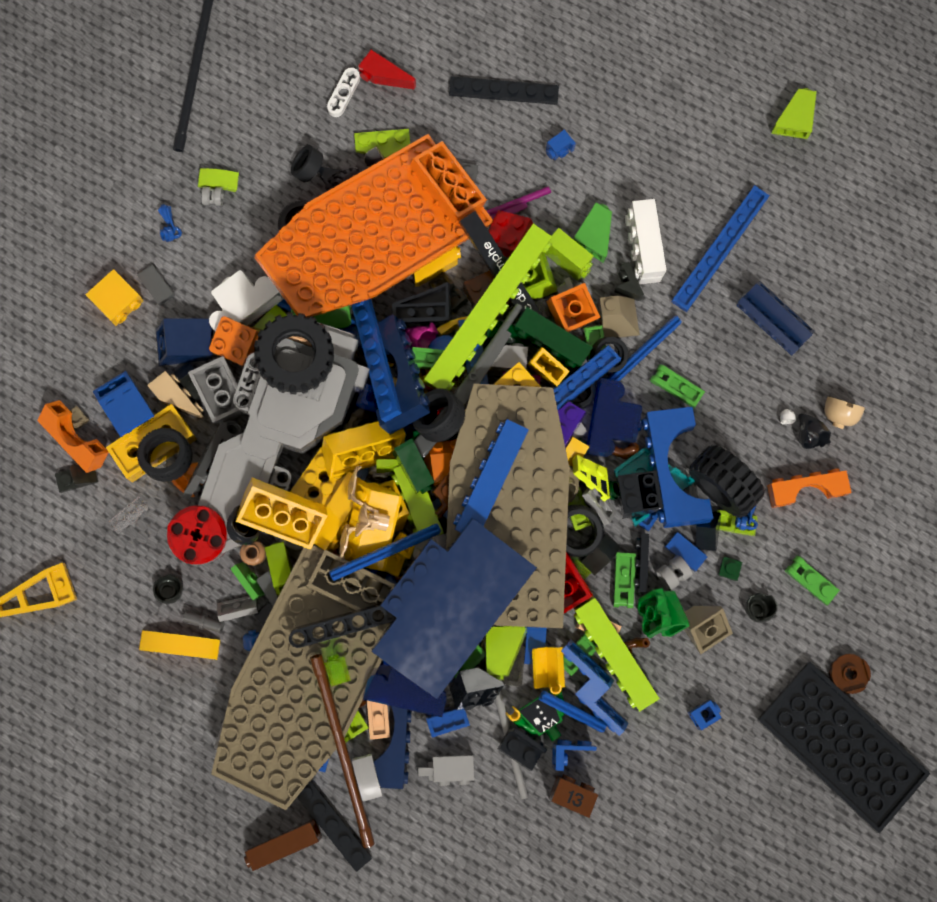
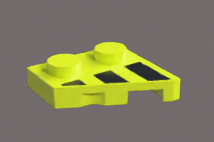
M576 455L572 459L573 474L583 481L589 489L593 490L595 488L601 493L600 499L603 501L608 500L610 492L607 468Z

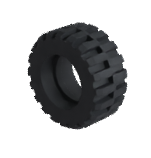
M293 312L287 313V316L284 317L278 315L273 322L269 320L265 324L264 330L261 329L258 333V340L255 341L254 345L256 365L262 378L272 388L275 387L282 393L290 392L291 395H296L298 392L304 394L308 393V390L312 388L315 390L321 382L327 379V375L333 367L334 346L325 326L322 323H317L314 317H305L303 313L293 315ZM299 336L311 343L314 349V358L308 368L299 372H289L278 365L275 359V350L277 345L287 337Z
M708 446L689 467V474L695 480L698 488L711 501L735 517L747 516L764 497V486L756 474L737 456H734L730 451L725 450L721 446Z

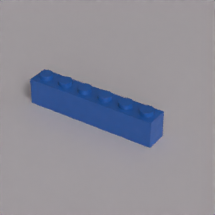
M508 419L504 423L500 422L496 433L499 435L496 441L492 440L487 451L490 452L488 459L483 458L479 466V470H481L479 478L474 477L471 483L472 493L470 496L466 495L461 506L464 507L462 514L457 513L453 525H456L454 530L461 532L471 518L484 526L529 429Z

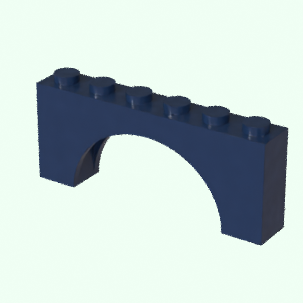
M394 314L378 322L386 355L394 357L398 369L395 389L402 414L384 422L381 420L379 410H376L380 427L390 435L430 413L428 406L430 402L423 390L425 385L419 377L420 369L414 361L416 356L410 348L411 340L405 331L407 329L406 324ZM358 334L355 336L356 340H358V349L364 355L360 336Z
M380 664L370 686L379 690L389 701L394 714L395 726L389 747L382 756L374 761L381 788L403 789L404 784H408L409 772H405V763L409 764L410 751H406V743H410L411 731H407V723H411L412 710H408V702H412L413 690H409V682L412 681L392 666Z

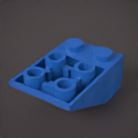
M127 371L93 391L120 437L130 433L133 429L154 417L140 390Z

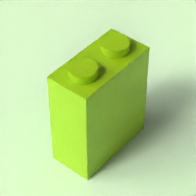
M558 228L549 241L552 245L545 255L577 281L581 277L585 279L591 271L590 268L593 265L592 260L594 256Z

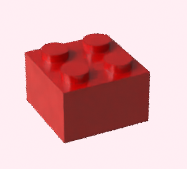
M498 210L489 228V233L503 255L509 258L533 225V221L528 217Z

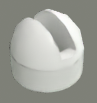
M789 409L783 410L780 414L781 424L795 423V413Z

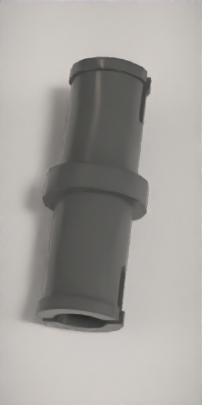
M189 610L183 616L184 623L199 626V629H208L220 634L225 625L224 621L219 622V620L210 618L207 614L200 615Z

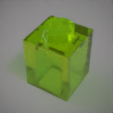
M339 654L327 657L328 661L324 662L330 686L351 681L344 656L339 657Z

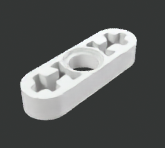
M348 68L344 71L327 104L328 113L331 116L339 117L344 113L360 82V75L357 69ZM352 74H354V75H355V79L352 78L351 81H350V85H348V82H349L348 76H352ZM347 89L349 93L347 96H340L339 91ZM339 100V109L333 111L332 106L335 107Z

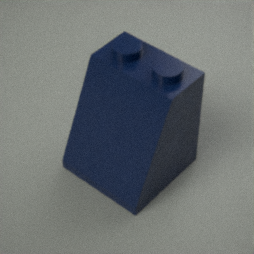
M163 318L155 330L159 366L206 361L214 354L209 350L211 336L213 335V328L209 323V319Z

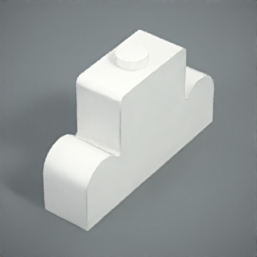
M239 270L231 277L225 278L219 286L212 290L211 293L222 308V311L213 312L209 318V323L215 332L223 316L249 326L284 298L269 277L263 276L258 278L254 286L249 277Z

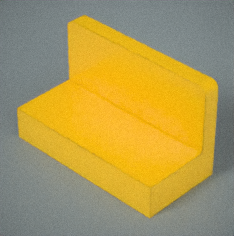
M549 646L532 649L534 688H546L548 683H550L551 687H555L557 685L556 680L559 681L562 688L565 687L564 659L561 652L563 647Z

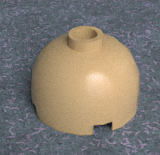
M827 397L824 410L827 419L833 422L832 426L844 429V426H853L860 421L865 407Z

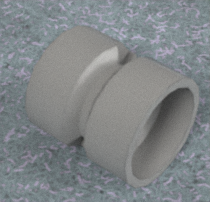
M679 555L668 561L669 565L664 564L655 571L657 577L669 591L679 585V581L684 582L693 575L688 564Z

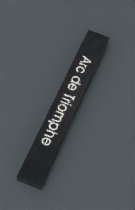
M474 211L458 223L495 278L507 262V259L476 211ZM520 283L517 287L520 291L516 297L509 299L513 307L516 303L523 307L518 315L521 317L527 307L542 315L524 285Z

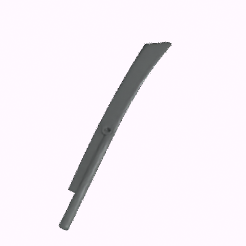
M515 304L471 371L454 393L463 405L469 400L473 384L481 383L511 336V333L507 330L523 308L520 304ZM448 406L443 407L429 425L441 420L446 414ZM421 434L414 440L422 458L437 443L426 440Z

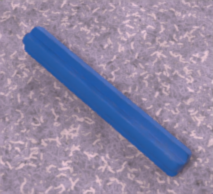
M542 691L539 696L541 702L601 733L607 727L604 721L546 691Z

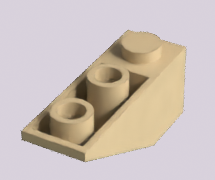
M164 371L147 385L163 404L168 406L172 404L178 410L200 419L205 418L201 414L204 410L197 402L194 404L189 398L192 396L185 387L181 390L177 385L180 382L173 373L169 375Z

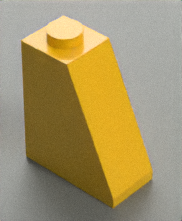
M455 247L415 272V287H420L438 276L441 272L444 273L458 265V259L461 258L460 247Z
M543 347L539 349L527 365L537 375H540L541 378L556 386L569 373V370Z

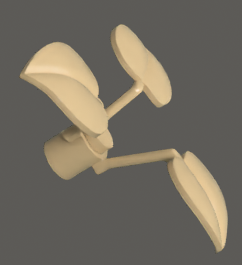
M361 466L355 468L348 484V500L351 499L362 507L356 527H349V524H346L340 538V557L345 559L344 553L352 531H355V536L358 537L364 530L374 531V529L386 531L389 525V515L378 513L379 510L371 508L355 497L357 472L362 468Z

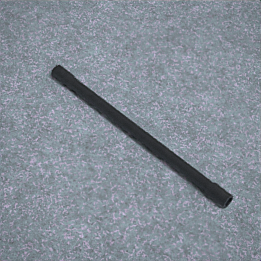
M204 0L178 130L173 145V150L177 152H184L186 133L214 0Z

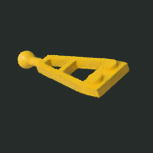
M60 563L41 571L0 597V618L60 607L77 600L65 563ZM47 578L54 601L29 606L24 591ZM17 596L20 608L4 611L2 604Z

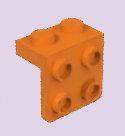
M223 316L220 319L209 350L244 366L248 356L255 352V341L258 340V333L261 329L251 328Z

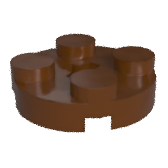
M844 654L837 657L831 663L829 675L831 681L842 692L856 694L866 688L865 686L871 678V671L864 659L854 654ZM848 668L855 673L852 675L851 680L845 674Z

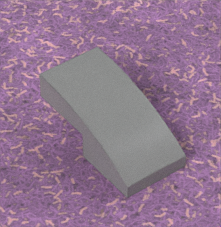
M372 754L353 758L352 764L362 801L382 797V790Z

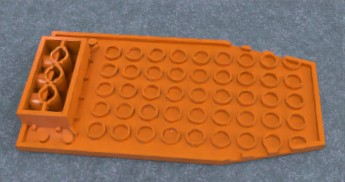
M429 134L309 201L286 226L279 230V233L274 238H271L255 254L254 258L296 315L303 313L305 317L310 318V316L313 317L374 298L467 241L469 238L458 222L472 212L476 211L486 228L491 226L493 219L483 207L487 199L444 142L441 141L435 144Z

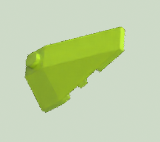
M543 252L539 256L541 261L535 269L533 267L530 268L528 271L530 276L525 284H523L531 298H543L557 292L552 271Z

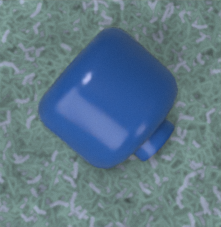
M250 630L243 636V647L246 651H251L260 634L256 630Z

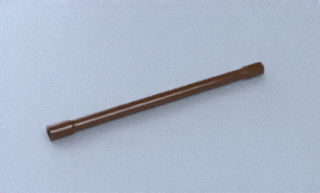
M316 654L310 657V661L327 713L358 823L363 848H370L375 842L371 828L368 825L327 679L322 654Z

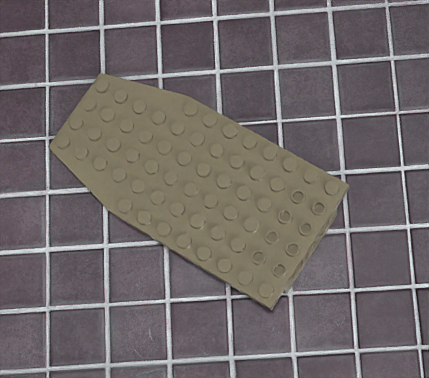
M473 384L465 411V420L459 431L450 460L446 550L460 534L459 531L454 530L456 525H453L457 513L462 514L464 507L461 505L465 496H470L473 489L470 486L474 477L479 478L481 470H479V466L483 458L488 459L490 452L487 450L491 441H496L499 435L496 433L500 422L504 423L508 419L529 429L483 527L537 568L494 625L563 628L570 468L554 390L549 387Z
M312 546L311 550L303 548L231 689L211 773L284 810H287L336 750L310 657L322 654L327 679L343 736L345 737L382 661L381 658L371 652V649L392 623L301 648L293 647L289 642V635L293 628L381 604L395 586V584L363 568L333 581L329 574L330 570L349 561L315 546ZM376 610L372 616L374 619L380 620L384 617V613L381 610ZM358 615L352 621L355 625H362L364 618ZM336 621L333 623V628L341 631L344 628V624L341 621ZM315 627L313 633L316 636H322L324 630L322 627ZM296 632L293 634V638L295 641L301 642L304 640V635Z

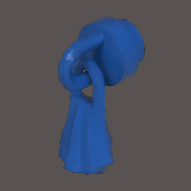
M161 205L158 212L168 226L160 230V236L163 241L170 242L181 237L182 232L180 228L175 227L173 224L171 206Z
M756 506L747 516H737L735 527L743 531L745 529H756L758 523L752 518Z

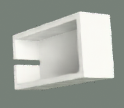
M655 199L632 201L630 208H628V214L625 215V223L630 228L628 242L632 244L631 260L635 261L636 266L633 272L639 284L661 282L666 272V264Z

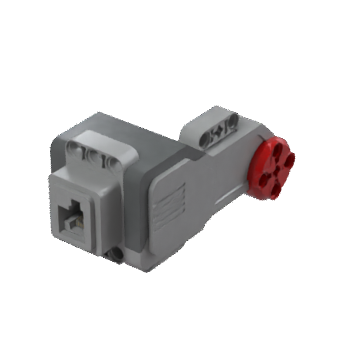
M323 324L327 333L330 334L334 346L333 367L327 375V379L321 382L318 388L315 390L312 388L308 390V393L304 394L298 392L296 395H291L290 392L282 393L277 388H272L262 378L258 368H254L256 366L254 353L248 356L233 398L235 406L243 414L250 416L245 432L218 445L199 504L180 510L168 524V545L177 558L189 564H205L213 562L224 553L242 546L229 537L227 519L234 508L241 504L243 494L251 478L253 477L273 486L277 484L280 487H286L285 490L289 491L292 475L288 470L277 466L282 449L285 448L305 454L321 444L324 436L330 433H337L343 429L355 391L363 393L370 370L353 361L358 348V340L355 339L354 334ZM286 338L277 345L275 350V359L278 365L289 372H299L308 368L314 358L313 347ZM245 400H249L247 405L242 406ZM282 472L288 474V480L285 483H279L277 479L278 475Z

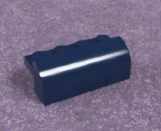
M760 281L736 305L791 356L815 332Z

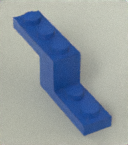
M570 639L561 652L568 661L573 662L583 675L589 677L579 687L575 695L582 704L587 705L597 718L602 719L612 732L620 736L629 723L601 698L615 680Z

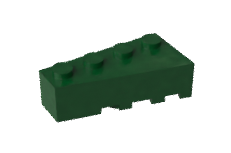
M529 307L525 309L513 329L516 331L515 334L529 340L538 349L543 347L557 361L573 372L582 366L593 348Z

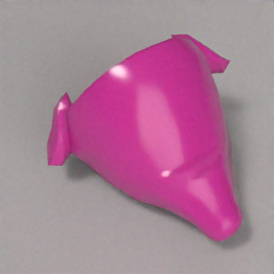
M432 322L429 326H416L405 329L412 342L411 349L412 347L428 348L430 342L438 334V330Z

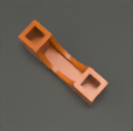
M60 400L45 404L37 421L86 473L101 468L109 453L108 450L97 439L87 442L76 434L72 425V412Z
M832 469L828 470V474L822 475L821 472H814L809 474L810 477L804 478L802 475L790 477L791 480L786 481L783 478L774 479L771 484L767 485L771 507L776 508L795 503L796 496L803 487L817 488L824 493L827 499L846 496L852 493L847 470Z

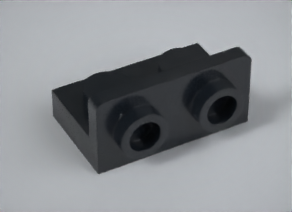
M520 727L509 728L497 748L529 771L533 770L541 754L547 751L540 740L536 738L531 739L527 736V732Z

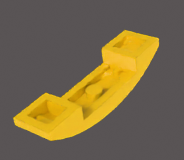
M142 630L139 650L218 660L221 640Z

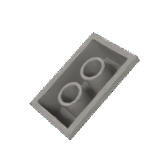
M223 356L188 372L213 424L234 420L244 415L233 402L238 384ZM246 400L242 403V406L247 405Z

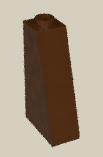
M312 819L246 850V856H244L245 863L248 868L251 867L252 871H255L319 842L322 838L316 821Z

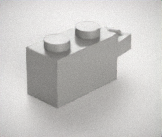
M473 755L433 756V762H428V767H418V776H429V781L438 782V786L450 785L451 781H458V785H468L470 781H474Z

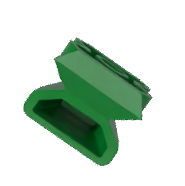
M663 588L652 590L638 599L637 610L643 618L642 631L648 638H652L659 633L662 636L672 637L690 626L675 591H663Z

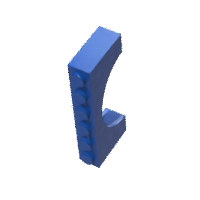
M693 407L647 412L644 419H642L643 430L647 432V437H645L646 447L650 449L651 454L648 457L649 465L653 467V471L657 470L663 509L658 512L659 522L663 523V528L710 523L713 519L710 499H699L685 493L673 480L668 467L670 444L679 435L692 431L696 425Z

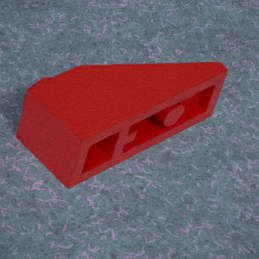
M373 50L369 51L358 66L360 77L367 82L371 81L374 84L407 89L416 88V79Z

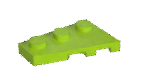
M409 129L354 133L356 153L366 154L377 146L384 158L410 144Z

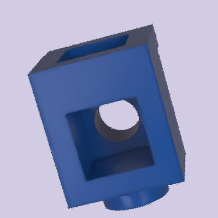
M563 130L547 142L546 154L550 159L554 160L558 157L563 158L569 153V150L570 152L574 151L576 143Z
M707 700L687 712L697 729L701 731L721 719L719 706L716 702L712 703L711 700ZM703 710H706L708 712V716L706 718L702 717Z

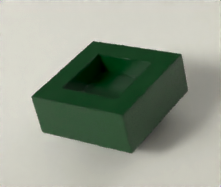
M723 557L718 576L738 581L743 562Z

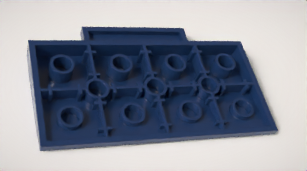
M471 518L447 550L430 539L380 604V606L395 616V619L372 647L371 652L437 699L537 567Z

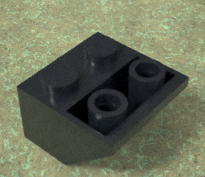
M657 470L619 475L617 477L616 483L622 519L640 517L663 509Z
M480 668L459 671L449 689L456 710L464 709L466 711L473 709L475 706L482 705L486 707L493 704L504 684Z

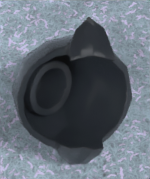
M800 413L798 415L800 420L799 440L804 449H812L818 446L822 448L826 444L831 443V432L823 422L807 414Z

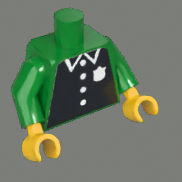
M556 680L557 685L555 687H551L550 683H548L550 690L546 692L564 700L561 692L562 686L559 681ZM539 697L518 710L512 706L514 713L511 715L507 712L505 713L517 727L524 729L530 735L537 734L540 736L546 732L551 741L562 736L556 725L563 721L562 717L565 713L541 702Z

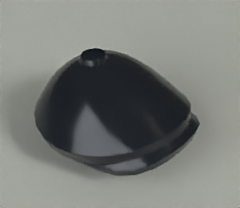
M238 505L227 519L228 535L234 542L240 545L252 544L258 539L260 530L236 522L240 507Z

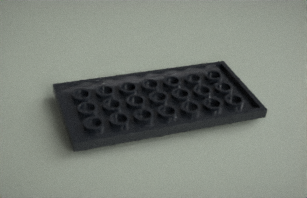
M808 662L757 719L760 724L879 834L931 774L811 662Z

